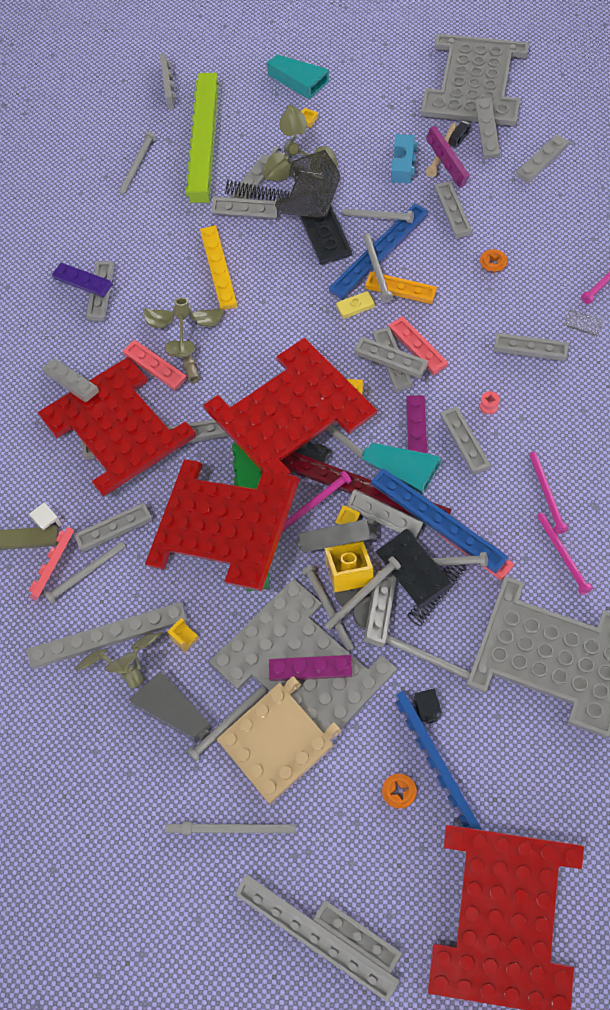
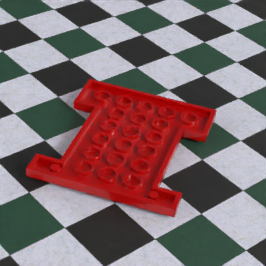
M305 337L276 356V361L285 371L233 406L229 407L219 395L203 404L204 410L262 472L291 475L290 470L281 461L332 424L337 422L350 434L377 415L378 410Z
M129 357L89 380L98 387L99 392L87 402L69 392L37 412L56 439L73 430L106 470L105 473L92 480V484L102 497L197 437L196 432L186 421L169 430L137 394L135 390L147 383L148 380Z
M184 459L145 565L164 570L170 553L230 565L224 580L225 583L262 592L300 479L297 476L263 471L257 489L198 480L203 464L199 461Z
M446 825L443 848L466 852L456 947L433 943L427 993L522 1010H571L574 967L552 963L551 951L559 866L582 869L584 846Z

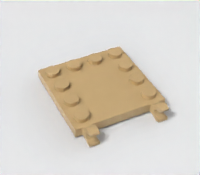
M294 676L286 682L284 687L279 682L217 738L218 742L270 805L334 747L331 741L342 732L335 723H332L323 733L294 700L291 694L301 686Z

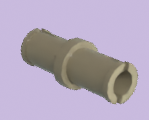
M190 355L182 358L183 369L187 373L188 381L190 383L198 382L200 378L196 369L197 363L193 360V356Z

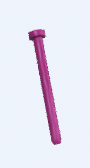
M610 271L589 292L586 291L581 295L584 303L590 304L594 300V296L610 281Z
M534 451L530 452L529 457L556 525L554 527L555 533H565L569 530L568 525L562 521L537 453Z
M345 471L341 472L340 478L286 519L283 531L344 483L349 484L352 481Z
M542 512L537 514L538 520L580 587L578 592L580 595L589 593L593 589L592 585L585 582L546 516Z

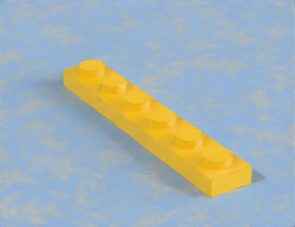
M214 225L201 228L200 232L220 309L236 308L237 302L217 227Z

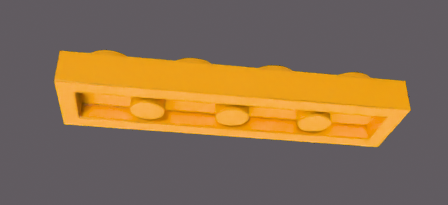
M370 271L365 289L381 293L375 272ZM383 274L387 289L393 296L433 304L437 292L436 286Z

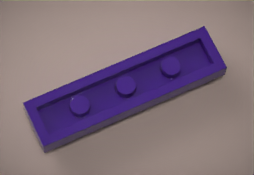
M62 262L52 273V277L55 280L103 298L113 285L108 279Z

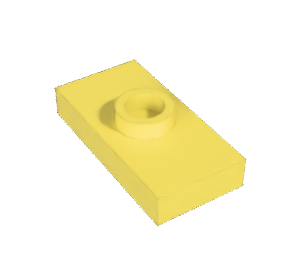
M366 291L337 302L336 307L342 318L345 319L374 308L375 303L369 292Z

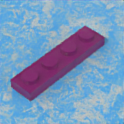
M436 125L430 127L426 136L428 144L432 147L436 156L439 157L458 187L465 186L470 176Z
M425 395L406 396L408 450L427 453Z
M351 655L269 659V680L288 681L293 676L297 680L353 677Z

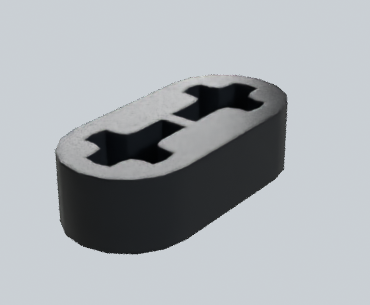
M462 120L452 132L448 142L449 145L457 148L469 133L471 123Z

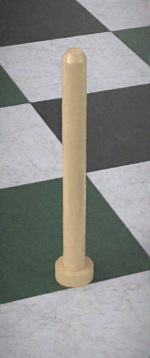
M456 123L451 124L445 136L447 143L452 132L457 127ZM435 156L431 166H428L426 169V174L429 177H435L438 173L437 167L441 160L437 156Z

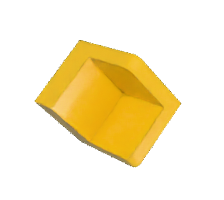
M182 618L167 631L171 641L184 652L199 639L198 635L186 625Z

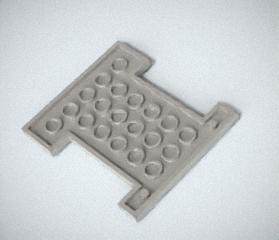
M437 33L435 49L448 50L449 54L441 90L425 89L421 116L478 122L475 99L491 97L495 124L516 126L520 98L504 96L511 57L527 58L529 42Z
M505 576L466 687L486 694L492 675L573 704L567 724L609 739L610 612L603 610L598 627L588 625L520 601L519 598L524 582Z
M293 579L209 661V664L238 691L252 677L270 691L279 682L284 687L287 681L269 680V659L351 654L310 619L322 607V603ZM351 655L353 677L297 680L301 686L291 696L323 733L332 723H335L342 730L397 672V668L381 655L367 669Z

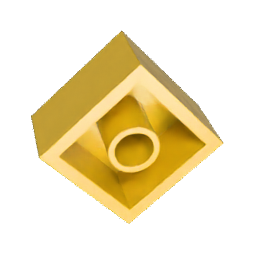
M363 541L325 548V565L334 592L361 588L373 579V566Z

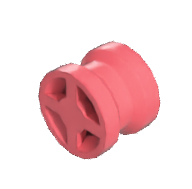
M487 391L482 395L480 409L483 413L494 414L498 410L500 401L498 394Z

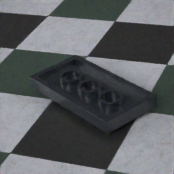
M330 202L298 211L300 221L320 265L352 256V250Z
M405 529L375 551L385 565L389 563L388 559L391 556L399 562L401 567L398 570L395 568L391 573L420 610L453 586L451 581L408 529Z

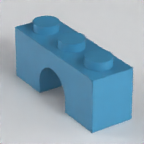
M395 134L394 158L392 159L391 168L392 183L411 184V177L415 176V167L412 166V164H416V154L414 152H417L418 142H414L415 135Z

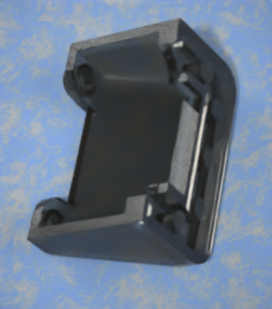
M322 150L292 161L289 173L295 180L289 199L280 197L275 203V207L281 214L313 218L325 217L328 214L340 181V173L326 150Z

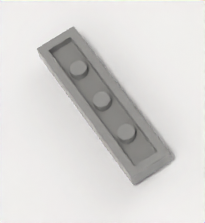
M166 53L159 55L165 97L169 110L174 109L173 102H176L175 92H172L175 91L173 81H170L173 80L172 71L169 70L171 69L170 59L167 60Z
M491 97L475 99L483 159L500 157V149Z
M556 134L516 171V177L529 184L569 147L570 141Z
M263 154L241 181L240 191L243 182L244 191L247 183L248 191L250 184H252V191L254 185H256L257 191L258 185L261 186L265 181L263 176L264 167L270 156ZM238 188V192H237L236 197H235V190H234L233 195H232V196L230 195L229 198L250 199L251 188H250V192H249L248 198H246L247 188H246V192H245L244 198L242 197V196H243V188H242V192H241V196H240V197H239V188Z
M451 181L436 184L434 190L455 239L472 235L471 226Z
M213 196L211 213L212 215L277 220L279 202Z
M96 261L94 275L112 282L114 263ZM110 290L104 298L92 293L90 294L86 315L88 321H105Z
M390 327L372 331L374 341L399 350ZM385 366L395 392L413 387L409 374Z
M496 333L494 352L566 361L569 342Z
M361 337L354 349L355 355L421 379L428 366L427 360L365 337Z
M55 358L41 368L46 376L84 402H87L99 392L96 385Z
M458 406L440 412L442 421L472 475L490 469L491 465Z
M356 489L353 490L347 507L360 512L361 515L375 519L376 522L399 533L408 529L415 539L418 538L424 524L421 520Z
M142 503L74 534L81 552L84 553L153 520L145 503Z
M387 575L372 590L363 641L379 647H383L386 643L396 578L392 575Z
M326 900L313 918V921L389 974L392 973L402 956V953Z

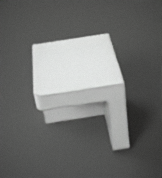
M45 502L29 513L34 523L42 530H45L54 522L58 527L62 525L58 517Z

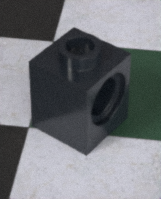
M435 688L414 693V702L421 722H426V724L437 722L441 718L442 711Z

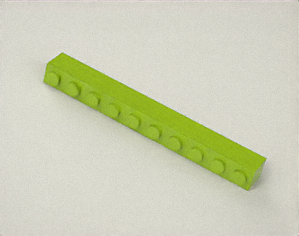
M198 73V80H195L197 91H194L196 102L193 103L195 114H192L194 126H191V135L193 137H190V147L192 149H189V159L191 160L188 161L189 174L186 177L188 186L185 187L186 196H189L190 203H209L219 83L217 73Z

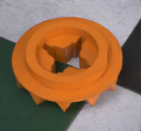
M487 250L480 257L482 269L485 268L487 272H501L507 266V256L500 250Z
M393 774L383 783L382 796L388 806L395 809H406L413 804L416 798V785L407 775ZM395 783H397L400 789H407L403 792V800H401L398 794H393L396 791Z

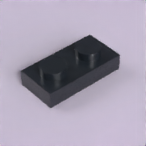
M308 441L294 452L325 463L330 458L332 450L322 444H314Z

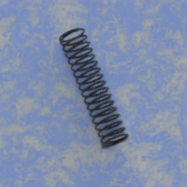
M227 179L225 195L226 192L227 195H229L231 188L232 196L235 188L236 197L239 188L240 197L243 188L242 197L244 198L247 188L246 198H248L251 188L250 199H252L254 192L255 200L258 192L259 200L262 192L263 200L266 192L267 200L270 192L269 201H271L274 192L273 201H275L278 192L277 201L279 202L281 195L282 205L285 195V206L288 205L290 191H288L287 194V191L285 190L283 194V190H281L279 194V189H277L275 194V188H273L271 194L270 187L267 194V187L264 191V187L262 186L260 191V186L258 185L256 191V185H254L252 191V184H250L248 191V183L246 184L244 191V182L242 183L240 191L241 182L238 183L237 187V181H235L233 187V180H231L229 187V179Z
M447 565L442 572H445L446 576L453 582L452 585H455L454 581L460 578V575L463 574L462 571H466L465 565H461L464 569L459 568L457 565H452L451 568ZM452 566L458 568L461 573L457 572ZM449 569H451V570H453L454 572H456L459 577H457L456 575H454ZM447 573L454 576L456 580L452 579ZM449 589L445 591V594H444V593L441 594L442 597H440V596L437 597L440 601H438L437 599H434V601H435L437 604H435V603H433V602H430V604H432L433 606H434V605L437 606V605H438V602H441V599L444 598L443 595H446V592H449ZM429 604L426 605L431 611L423 607L422 609L428 613L426 614L422 610L415 609L417 605H414V609H411L407 616L413 623L422 626V623H424L423 619H427L426 616H430L429 612H433L432 609H435V606L433 608ZM409 614L414 616V618L417 619L421 623V625L414 622L409 616Z

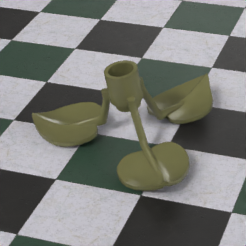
M288 105L281 116L279 126L284 135L293 137L284 144L285 158L280 152H276L268 158L264 167V179L272 181L285 180L291 172V165L287 162L288 155L295 156L298 153L313 159L310 167L314 172L327 174L334 171L338 166V162L331 148L327 146L318 147L314 152V156L299 150V145L294 140L297 134H303L306 131L307 121L298 108Z
M180 297L174 300L172 312L145 308L144 318L149 326L164 328L168 323H172L176 315L180 319V341L173 340L166 343L165 352L173 357L184 358L193 354L195 346L191 341H183V319H186L190 314L192 320L197 321L198 325L211 327L220 322L224 309L199 310L192 313L188 299Z
M158 632L141 637L131 646L133 652L127 653L114 661H111L105 655L106 649L94 651L87 655L75 667V670L77 672L79 669L91 666L99 659H104L109 663L104 667L105 671L119 673L122 679H125L130 689L136 688L144 682V678L139 671L141 667L138 661V651L151 644L160 635L165 634L164 632ZM133 659L135 661V666L133 664H130L133 661Z

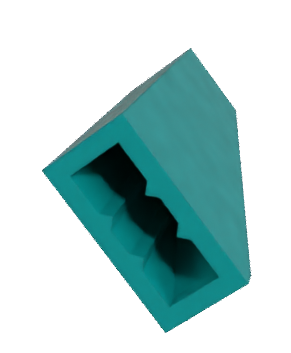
M278 54L267 62L268 76L309 100L329 83V70L327 68Z
M372 442L362 453V459L366 464L379 471L384 468L421 494H424L442 463L441 458L436 455Z

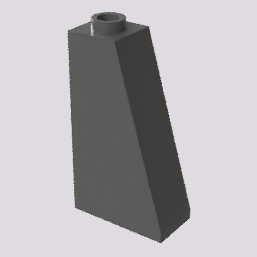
M365 519L298 533L299 538L297 542L299 549H302L303 553L378 539L375 519Z
M161 671L129 699L132 705L139 711L196 743L206 738L212 729L210 723Z

